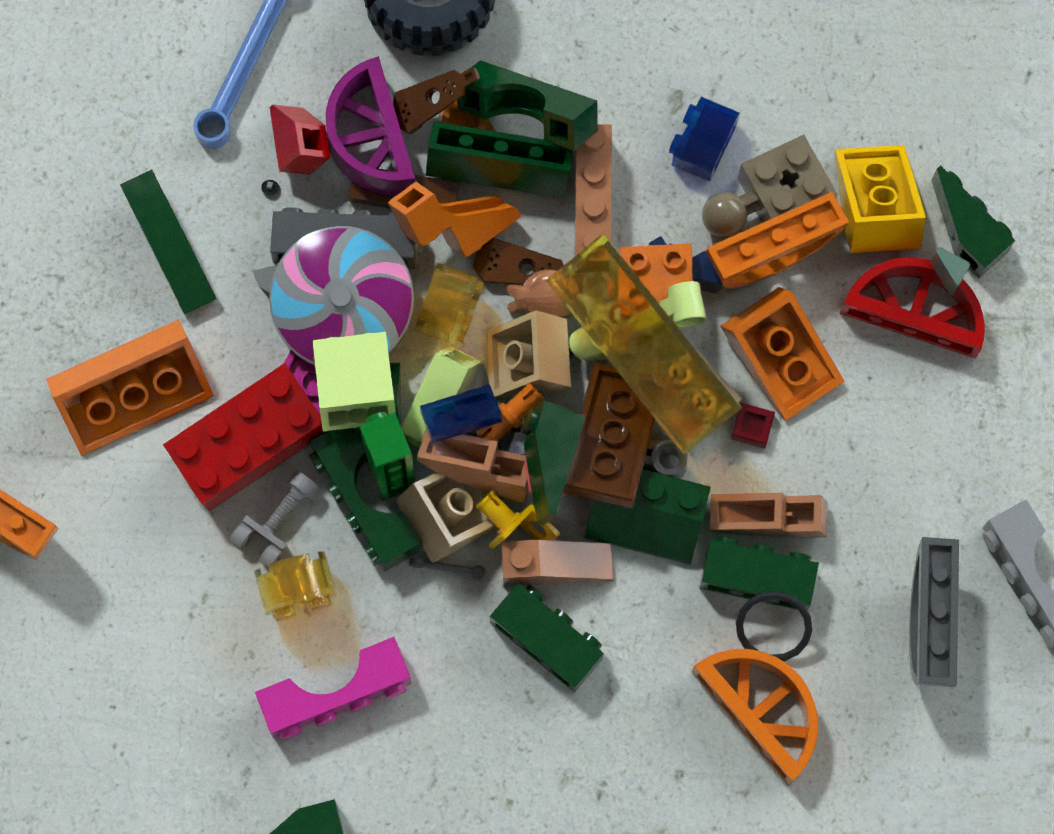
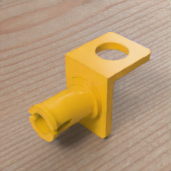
M493 490L476 505L499 528L497 537L488 545L491 549L504 541L518 525L534 540H555L560 535V532L550 522L544 526L541 525L545 529L546 535L539 533L533 527L532 521L537 522L532 504L520 513L518 511L514 513Z

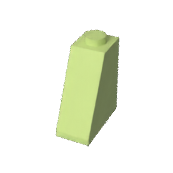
M452 346L435 353L401 427L403 433L408 435L407 441L420 447L426 427L443 431L447 430L457 411L459 398L469 389L482 361Z

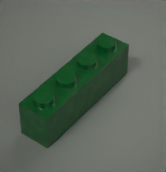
M433 121L425 176L565 198L573 150L545 141L544 139Z

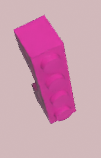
M392 637L361 649L359 665L354 677L345 687L329 694L310 693L298 687L288 678L258 690L255 694L273 739L280 736L281 740L284 741L303 733L302 727L314 722L319 727L335 721L337 713L349 708L352 713L364 710L372 705V699L384 694L386 699L399 696L407 691L406 686L412 684L396 639Z

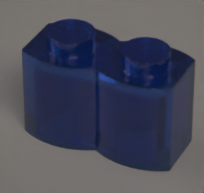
M700 97L697 105L690 104L683 119V123L687 127L682 135L678 133L675 135L669 149V153L673 154L672 166L711 181L736 129L740 112L704 97Z

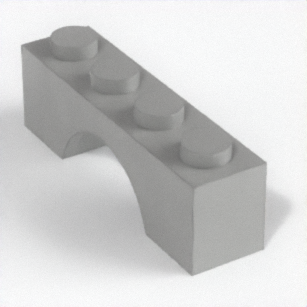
M1026 499L989 519L983 526L985 531L983 538L993 553L997 551L1004 563L1002 570L1011 584H1017L1023 594L1021 601L1024 608L1031 616H1036L1043 627L1040 629L1044 641L1050 648H1053L1054 590L1041 579L1034 560L1036 545L1044 534L1045 529Z

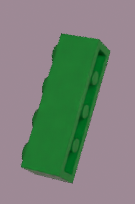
M379 412L365 419V424L359 427L367 464L380 497L384 501L404 493L415 483L412 453L396 413L393 412L387 415L386 412Z

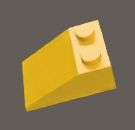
M893 145L835 149L841 208L849 220V224L845 227L844 231L850 253L921 249L926 216L905 146Z

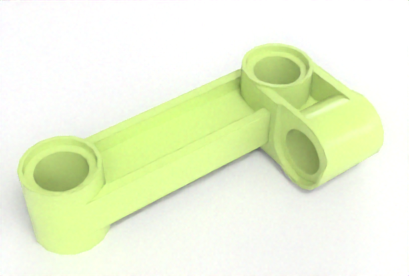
M694 281L674 284L667 288L668 297L630 319L598 318L589 322L571 334L569 338L571 351L582 360L624 362L638 358L640 356L639 347L676 327H690L706 321L700 284Z

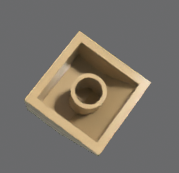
M535 310L486 331L491 398L497 400L513 399L529 382L543 397L571 387L567 319Z
M438 472L413 483L395 500L422 542V547L432 563L464 548L497 527L476 507L488 493L459 483Z

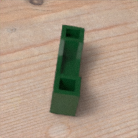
M481 60L472 66L478 71L479 80L467 85L464 96L457 100L458 110L483 119L503 114H522L533 117L544 125L545 141L573 151L598 131L597 100Z
M353 428L327 431L310 441L313 453L308 456L319 474L325 471L332 482L326 486L336 504L343 502L348 509L349 514L345 516V519L353 533L357 535L361 532L368 544L363 549L373 566L380 563L384 572L423 550L422 542L404 512L385 513L377 511L368 506L359 496L356 490V481L361 467L366 462L364 446Z

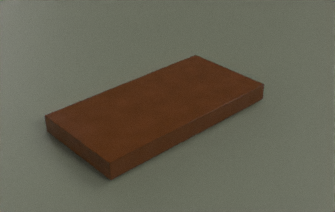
M594 363L580 413L586 417L563 493L633 509L664 386V378Z

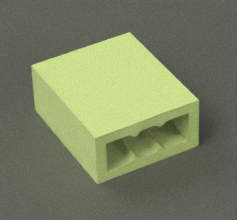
M386 332L313 340L323 431L357 428L365 424V419L373 414L386 412L388 415L395 412Z

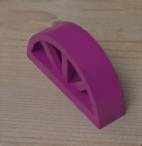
M379 56L368 59L349 70L338 81L330 94L325 116L329 150L337 167L354 184L376 194L397 196L415 182V176ZM369 86L376 111L351 98L360 90ZM343 109L378 126L377 128L339 137L336 132L337 122ZM383 139L367 165L355 159L345 149ZM388 154L394 172L378 170Z

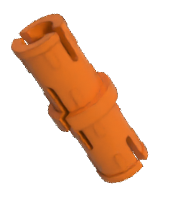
M529 382L507 404H500L498 406L499 411L479 429L475 430L476 434L483 439L498 441L513 427L518 428L521 426V420L528 414L530 409H534L545 400L544 397Z

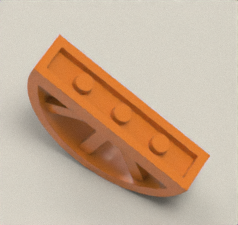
M830 192L707 247L706 255L724 287H744L774 276L814 254L839 235L849 224V220L833 192Z
M0 489V541L19 553L37 560L58 531V527Z
M726 650L701 660L692 669L694 676L785 782L790 785L806 767L817 741V710L806 683L784 661L758 650ZM739 664L737 693L716 668ZM751 665L769 671L784 682L752 710L748 707ZM790 692H793L802 710L805 727L769 724L760 721L764 714ZM774 736L804 739L797 761L791 757Z

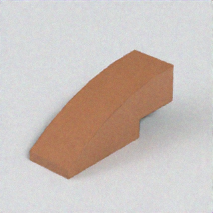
M426 427L417 455L418 462L474 489L486 493L493 490L499 497L525 503L529 490L524 463L525 455L498 450V441Z
M783 493L711 494L710 531L771 537H827L828 502L822 495L785 496Z

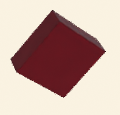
M740 402L731 440L765 449L775 412Z

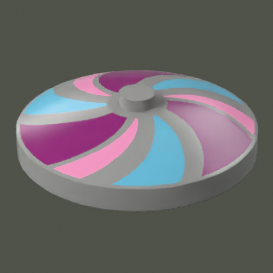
M328 227L304 236L283 255L271 281L269 294L270 311L275 328L285 344L296 355L312 365H315L313 340L329 337L386 332L388 354H390L401 342L411 323L414 311V287L405 262L399 253L384 239L372 232L356 227Z

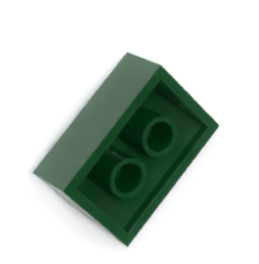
M643 469L633 509L593 500L584 538L691 565L711 487Z

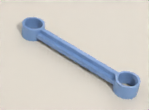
M287 0L263 1L211 108L201 111L196 116L193 126L197 140L202 146L209 149H217L228 142L231 135L228 119ZM211 119L220 120L224 124L225 129L218 137L207 138L200 134V128L204 122Z

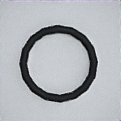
M778 591L760 593L750 598L739 610L735 624L737 638L744 649L758 650L749 643L744 634L743 623L747 612L753 605L763 600L778 599L789 602L799 610L804 619L805 631L802 640L794 649L783 654L770 655L782 661H787L799 655L809 644L813 631L811 616L806 607L789 594Z

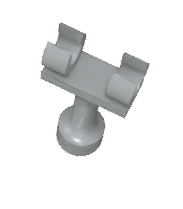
M297 470L288 481L291 487L290 493H288V496L286 495V498L283 499L277 510L274 511L273 516H270L266 525L261 526L246 515L242 520L243 522L230 537L231 542L241 549L249 543L254 533L268 541L270 545L263 552L259 561L270 570L278 564L283 554L289 549L287 544L275 536L276 532L300 500L303 498L311 499L319 489L316 483Z

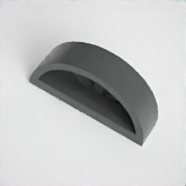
M922 537L918 546L913 572L909 617L910 668L913 682L916 685L957 686L959 539Z

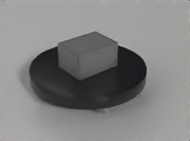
M266 180L262 183L261 190L266 195H274L278 192L279 185L274 180Z

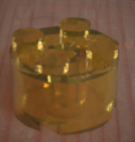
M437 262L414 331L455 344L456 341L463 343L473 315L467 313V310L475 309L484 282L479 281L476 275Z
M325 551L318 552L319 559L311 560L309 553L269 564L268 573L262 574L260 568L254 571L265 615H273L275 621H281L297 616L295 609L309 606L311 611H316L332 606L331 598L335 597L337 592Z

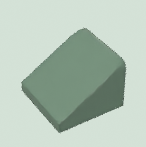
M938 247L930 263L949 294L953 296L970 264L944 248Z

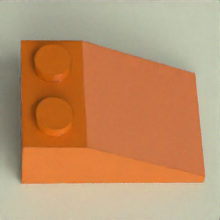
M777 287L720 325L740 360L785 421L845 382L792 291Z

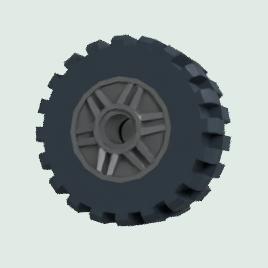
M364 0L368 18L373 26H377L378 34L384 40H389L392 37L394 47L403 51L408 46L412 48V54L423 56L424 50L433 51V56L443 55V49L450 47L452 52L461 49L462 41L465 39L468 42H472L479 36L478 27L481 29L486 27L490 20V12L493 11L495 0Z

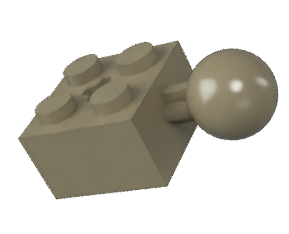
M803 134L742 163L738 180L745 194L739 197L729 192L714 194L703 206L702 221L711 234L721 238H728L738 234L744 228L747 216L754 212L757 213L760 221L763 223L830 192H833L835 197L838 194ZM781 184H789L793 187V189H791L788 185L781 186Z

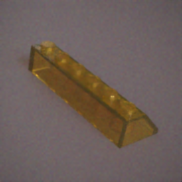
M605 234L600 235L546 279L554 292L683 455L693 450L742 409L740 404Z

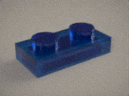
M490 384L420 406V413L431 443L502 422V415Z

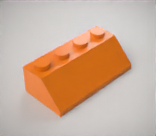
M179 319L46 379L51 395L81 456L214 396Z

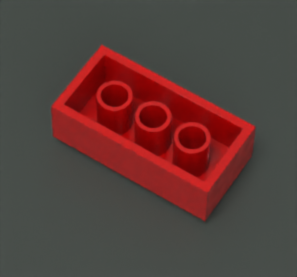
M284 363L164 443L163 446L201 504L208 511H212L310 445L311 440L327 431H323L321 415L288 366Z

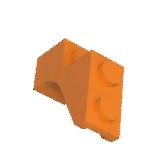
M414 182L388 202L405 236L423 247L427 243L434 241L442 233L448 246L466 258L472 253L479 251L485 243L497 234L507 230L513 222L521 217L517 208L505 203L496 195L440 204L434 193L417 182Z

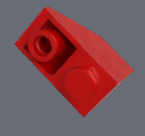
M271 105L269 107L279 172L310 175L331 158L325 124L301 107Z

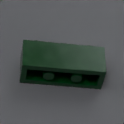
M718 537L717 540L710 539L699 589L744 599H750L763 592L778 591L792 595L803 603L808 611L812 602L819 562L811 561V556L803 553L790 552L789 556L775 553V549L770 546L755 544L753 548L740 546L739 541L736 539ZM778 599L761 601L767 604L798 610L789 602Z
M517 583L489 616L490 623L575 693L603 660L604 653L600 650L602 644L590 633L585 632L581 635L571 626L574 623L573 620L562 610L557 608L555 611H552L543 603L545 597L533 586L528 585L524 588L520 583Z

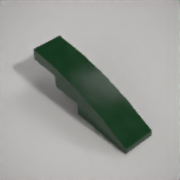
M151 169L120 184L183 314L185 315L216 300L217 298L153 170Z

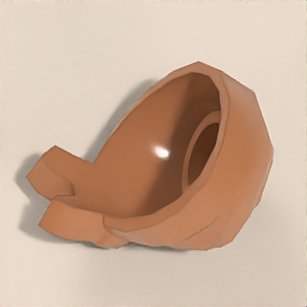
M545 269L538 271L527 278L523 286L518 284L508 285L506 288L508 294L514 297L515 300L508 304L507 309L509 312L524 310L528 314L536 310L567 318L577 305V288L569 276L557 270Z

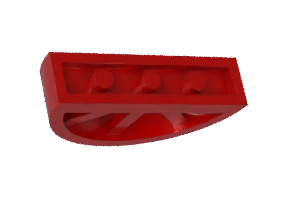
M915 257L896 258L869 269L851 287L839 313L975 359L980 353L984 342L985 324L983 312L975 293L964 279H962L952 296L958 304L931 317L921 315L931 282L948 292L931 265V260ZM896 277L920 279L910 311L901 308L886 279ZM875 285L884 302L861 294ZM964 314L969 330L946 322Z

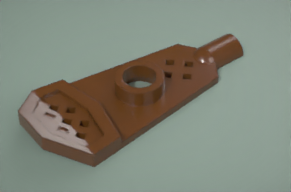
M472 67L461 74L456 70H452L395 92L393 106L400 130L412 135L422 128L423 124L462 98L465 94L466 86L480 78L476 68ZM439 91V101L434 104L432 102V95Z
M496 238L489 240L476 252L473 270L484 283L523 285L527 278L541 271V269L561 271L569 276L574 284H578L581 273L580 270L565 268L560 259ZM525 263L531 264L534 271L529 275H525L520 270L521 265Z

